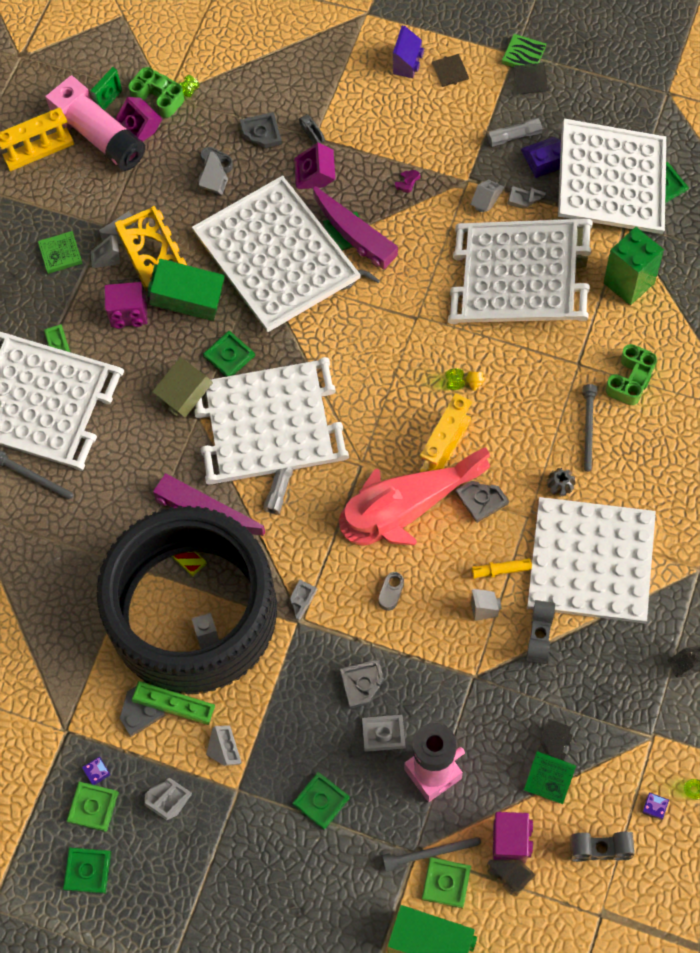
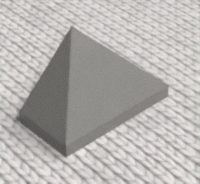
M230 725L212 728L206 753L207 756L224 766L240 765L242 763Z

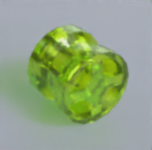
M186 75L184 81L179 83L182 86L183 94L187 97H191L194 94L193 91L200 87L199 82L191 75Z
M455 368L446 371L445 376L448 379L446 385L449 390H459L465 387V381L463 380L464 371L462 369Z

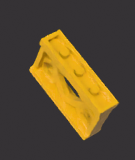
M155 206L114 223L120 240L146 292L151 281L150 278L153 276L154 265L152 266L150 263L149 266H145V260H150L153 264H158L159 259L173 260L176 263L187 265L183 257L180 258L178 254L179 248L175 241L172 242L170 238L172 234L167 225L164 226L162 222L164 218L161 211L156 210ZM145 218H152L155 221V226L150 227L148 222L146 229H142V222ZM138 222V228L125 229V227ZM158 229H160L162 235L156 233ZM138 236H140V237H141V242H140V244H138V245L134 244V243H133V240H134V239H137V240H138ZM144 237L152 238L162 244L157 261L150 255H138L137 252L144 246ZM169 248L171 254L166 255Z

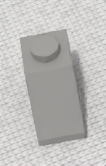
M489 179L478 184L470 205L475 206V209L480 212L489 211L494 206L504 186Z
M479 589L472 590L471 607L474 620L498 617L499 610L502 608L500 598H496L495 592Z
M211 613L192 618L201 649L219 641Z

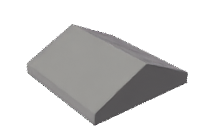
M402 715L362 718L365 752L406 748Z

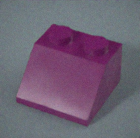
M127 97L115 120L127 130H130L141 141H145L156 132L162 118L142 98Z
M317 142L294 158L297 189H309L315 186L323 188L335 180L333 149Z

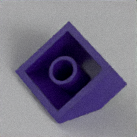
M403 25L401 26L393 51V74L413 78L415 72L419 70L420 62L418 61L419 58H423L424 48H422V40Z
M552 137L521 148L535 178L560 169V139Z

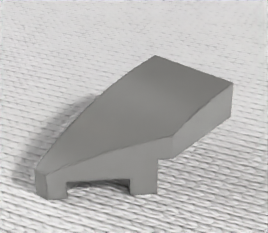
M512 186L507 204L525 209L544 198L546 192L533 188L527 191Z
M300 579L290 598L298 620L302 618L318 590L316 587Z

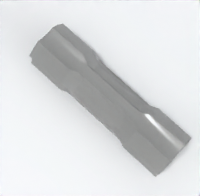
M534 118L514 126L487 131L490 146L493 147L524 136L537 135L542 133V125L539 118Z
M287 467L276 471L263 507L265 512L280 514L293 468Z

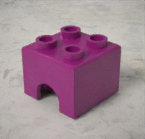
M142 282L105 285V309L111 327L120 329L124 326L140 327L143 324H148L147 300L143 294Z
M495 813L493 821V862L526 863L527 858H531V854H533V841H529V837H531L533 832V820L529 819L528 813Z

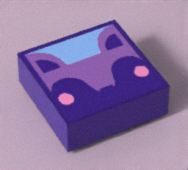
M100 756L82 767L92 785L111 775Z
M649 792L642 813L663 820L669 799Z

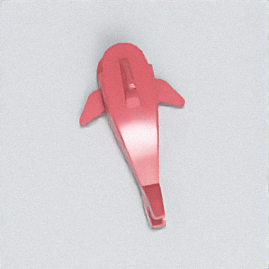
M485 447L472 453L452 468L414 473L381 481L380 470L375 469L363 485L362 490L359 491V494L351 498L341 512L339 526L342 534L351 543L362 546L370 545L383 538L391 544L416 545V539L403 528L424 514L457 486L484 473L490 467L487 460L490 457L488 449Z

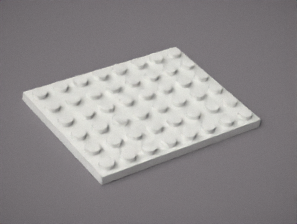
M284 176L277 178L192 227L195 235L267 332L361 278L357 269Z

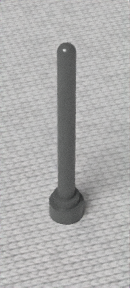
M587 384L582 387V395L586 399L584 470L586 472L592 469L593 401L598 393V387L593 384Z
M0 450V466H7L67 499L73 498L72 492L8 459L6 453Z
M475 837L396 857L391 854L382 855L385 872L393 871L400 864L475 847L481 844V839Z

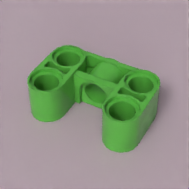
M150 67L142 68L129 83L131 97L145 100L150 93L158 97L157 107L161 117H171L184 102L182 86Z
M626 345L623 348L621 363L623 366L632 369V372L628 379L617 374L611 375L608 378L605 389L607 395L628 405L637 404L652 377L657 362L656 355L636 345ZM615 384L618 388H614L611 385ZM629 392H634L636 395H630Z

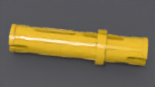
M527 558L502 563L489 562L487 565L472 566L473 579L488 576L493 578L495 575L531 571V559Z

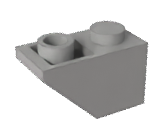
M210 152V155L205 159V169L200 174L198 183L204 190L223 195L228 177L218 156Z

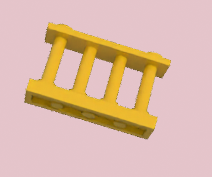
M61 107L0 132L1 149H7V153L2 155L10 171L74 145L67 127L64 129L62 127V124L67 123V119ZM53 128L56 129L55 133L46 135V131ZM39 134L40 139L30 142L29 138ZM23 141V146L14 149V144Z
M456 393L454 394L420 454V458L425 459V462L419 473L445 468L471 421V417L466 415L472 404L471 400Z

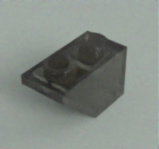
M700 647L685 648L667 659L676 678L687 677L700 671Z
M548 718L540 740L546 755L564 761L567 753H564L563 750L565 745L569 746L573 734H570L572 727Z
M490 860L486 866L490 876L495 880L499 878L504 883L503 888L510 895L514 893L518 896L536 876L521 860Z

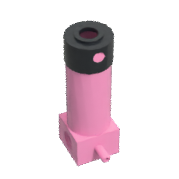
M72 75L45 96L50 111L61 107L67 119V123L62 124L63 127H67L68 130L73 127L121 170L127 171L132 169L144 156L146 146L144 142L91 100L88 89Z
M440 723L426 724L416 732L413 739L414 756L404 763V770L428 803L460 781L463 773L455 763V760L465 754V751L462 747L456 749V738L453 732L446 725Z

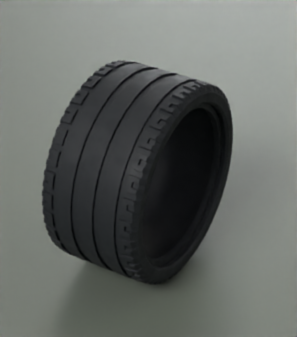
M178 506V508L169 507L166 510L161 509V512L156 513L155 511L152 515L144 516V519L137 520L134 525L131 524L127 531L124 530L120 537H117V542L111 545V549L106 553L107 558L103 559V564L100 567L101 575H98V592H96L97 605L102 624L117 654L133 673L146 683L150 682L151 685L179 694L181 692H185V694H199L202 691L207 693L208 691H215L218 687L224 688L226 685L232 684V681L235 679L239 680L241 676L247 674L249 668L252 669L258 663L259 657L264 655L265 650L269 646L268 642L271 641L274 633V625H276L277 598L267 557L256 538L254 539L253 534L245 526L242 527L241 523L234 520L231 516L227 517L225 513H220L214 509L211 511L207 507ZM187 552L210 553L233 563L250 582V597L241 620L223 639L199 650L173 652L148 644L130 629L129 609L133 593L143 576L156 564L171 556Z

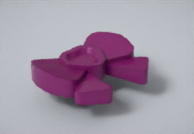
M416 170L400 173L405 178L404 182H395V187L402 192H411L416 180L421 178L420 173Z

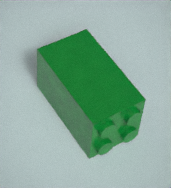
M635 227L610 250L603 283L631 306L655 284L664 249Z
M159 259V263L154 264L152 281H150L148 286L147 298H150V305L214 321L225 275Z
M400 905L387 949L388 953H469V951H474L478 936L474 935L475 929Z

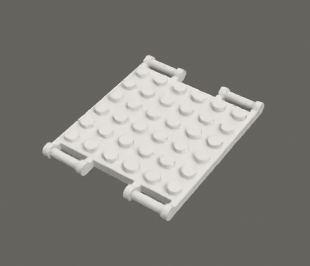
M591 219L456 224V246L453 252V259L463 260V258H466L464 287L450 288L451 308L448 323L549 320L587 321V293L589 292L590 285L587 283H575L576 255H591L590 228H592L593 221ZM582 227V246H577L578 228ZM465 232H468L467 250H462L463 235ZM575 292H580L579 311H574ZM460 295H463L462 314H457L458 299Z
M0 332V342L4 341L0 349V445L83 471L85 467L84 462L91 445L97 438L95 434L84 430L97 400L105 404H111L113 392L119 378L123 376L124 370L114 365ZM108 373H113L105 394L100 393ZM81 438L86 439L77 461L73 460Z
M324 357L318 361L211 379L213 384L206 391L209 408H203L201 397L194 410L196 418H211L215 446L207 445L200 448L201 455L204 457L206 484L276 473L279 469L287 467L294 470L344 461L349 458L348 451L345 449L342 423L335 422L327 426L322 396L332 395L336 392L335 386L332 385L329 358ZM322 368L324 388L319 386L316 369ZM335 433L338 453L335 454L332 452L329 434ZM217 454L220 472L218 475L214 474L211 455Z

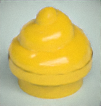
M468 371V376H466V382L469 383L473 391L477 390L485 379L482 372Z

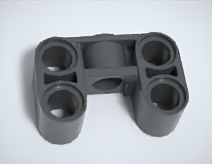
M535 600L532 630L526 657L528 662L547 663L550 647V628L555 611V603ZM542 631L545 637L537 638L535 633Z
M617 832L612 837L593 838L590 833L572 834L570 837L571 861L630 860L635 855L633 832ZM598 844L604 845L606 852H597L595 846Z

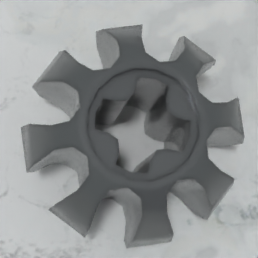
M557 468L556 471L552 470L548 475L549 479H547V487L551 488L550 492L554 495L558 493L560 497L565 496L566 493L570 494L576 484L575 476H571L572 472L570 470L564 471L562 468Z

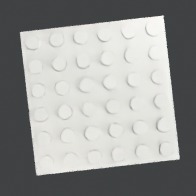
M564 119L562 121L558 217L591 219L593 223L628 229L637 227L641 231L663 234L665 231L666 137Z
M539 497L527 609H534L535 600L555 603L554 612L646 624L656 511Z

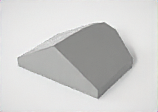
M168 778L165 782L151 787L145 793L144 805L165 820H169L179 814L192 793L171 778Z

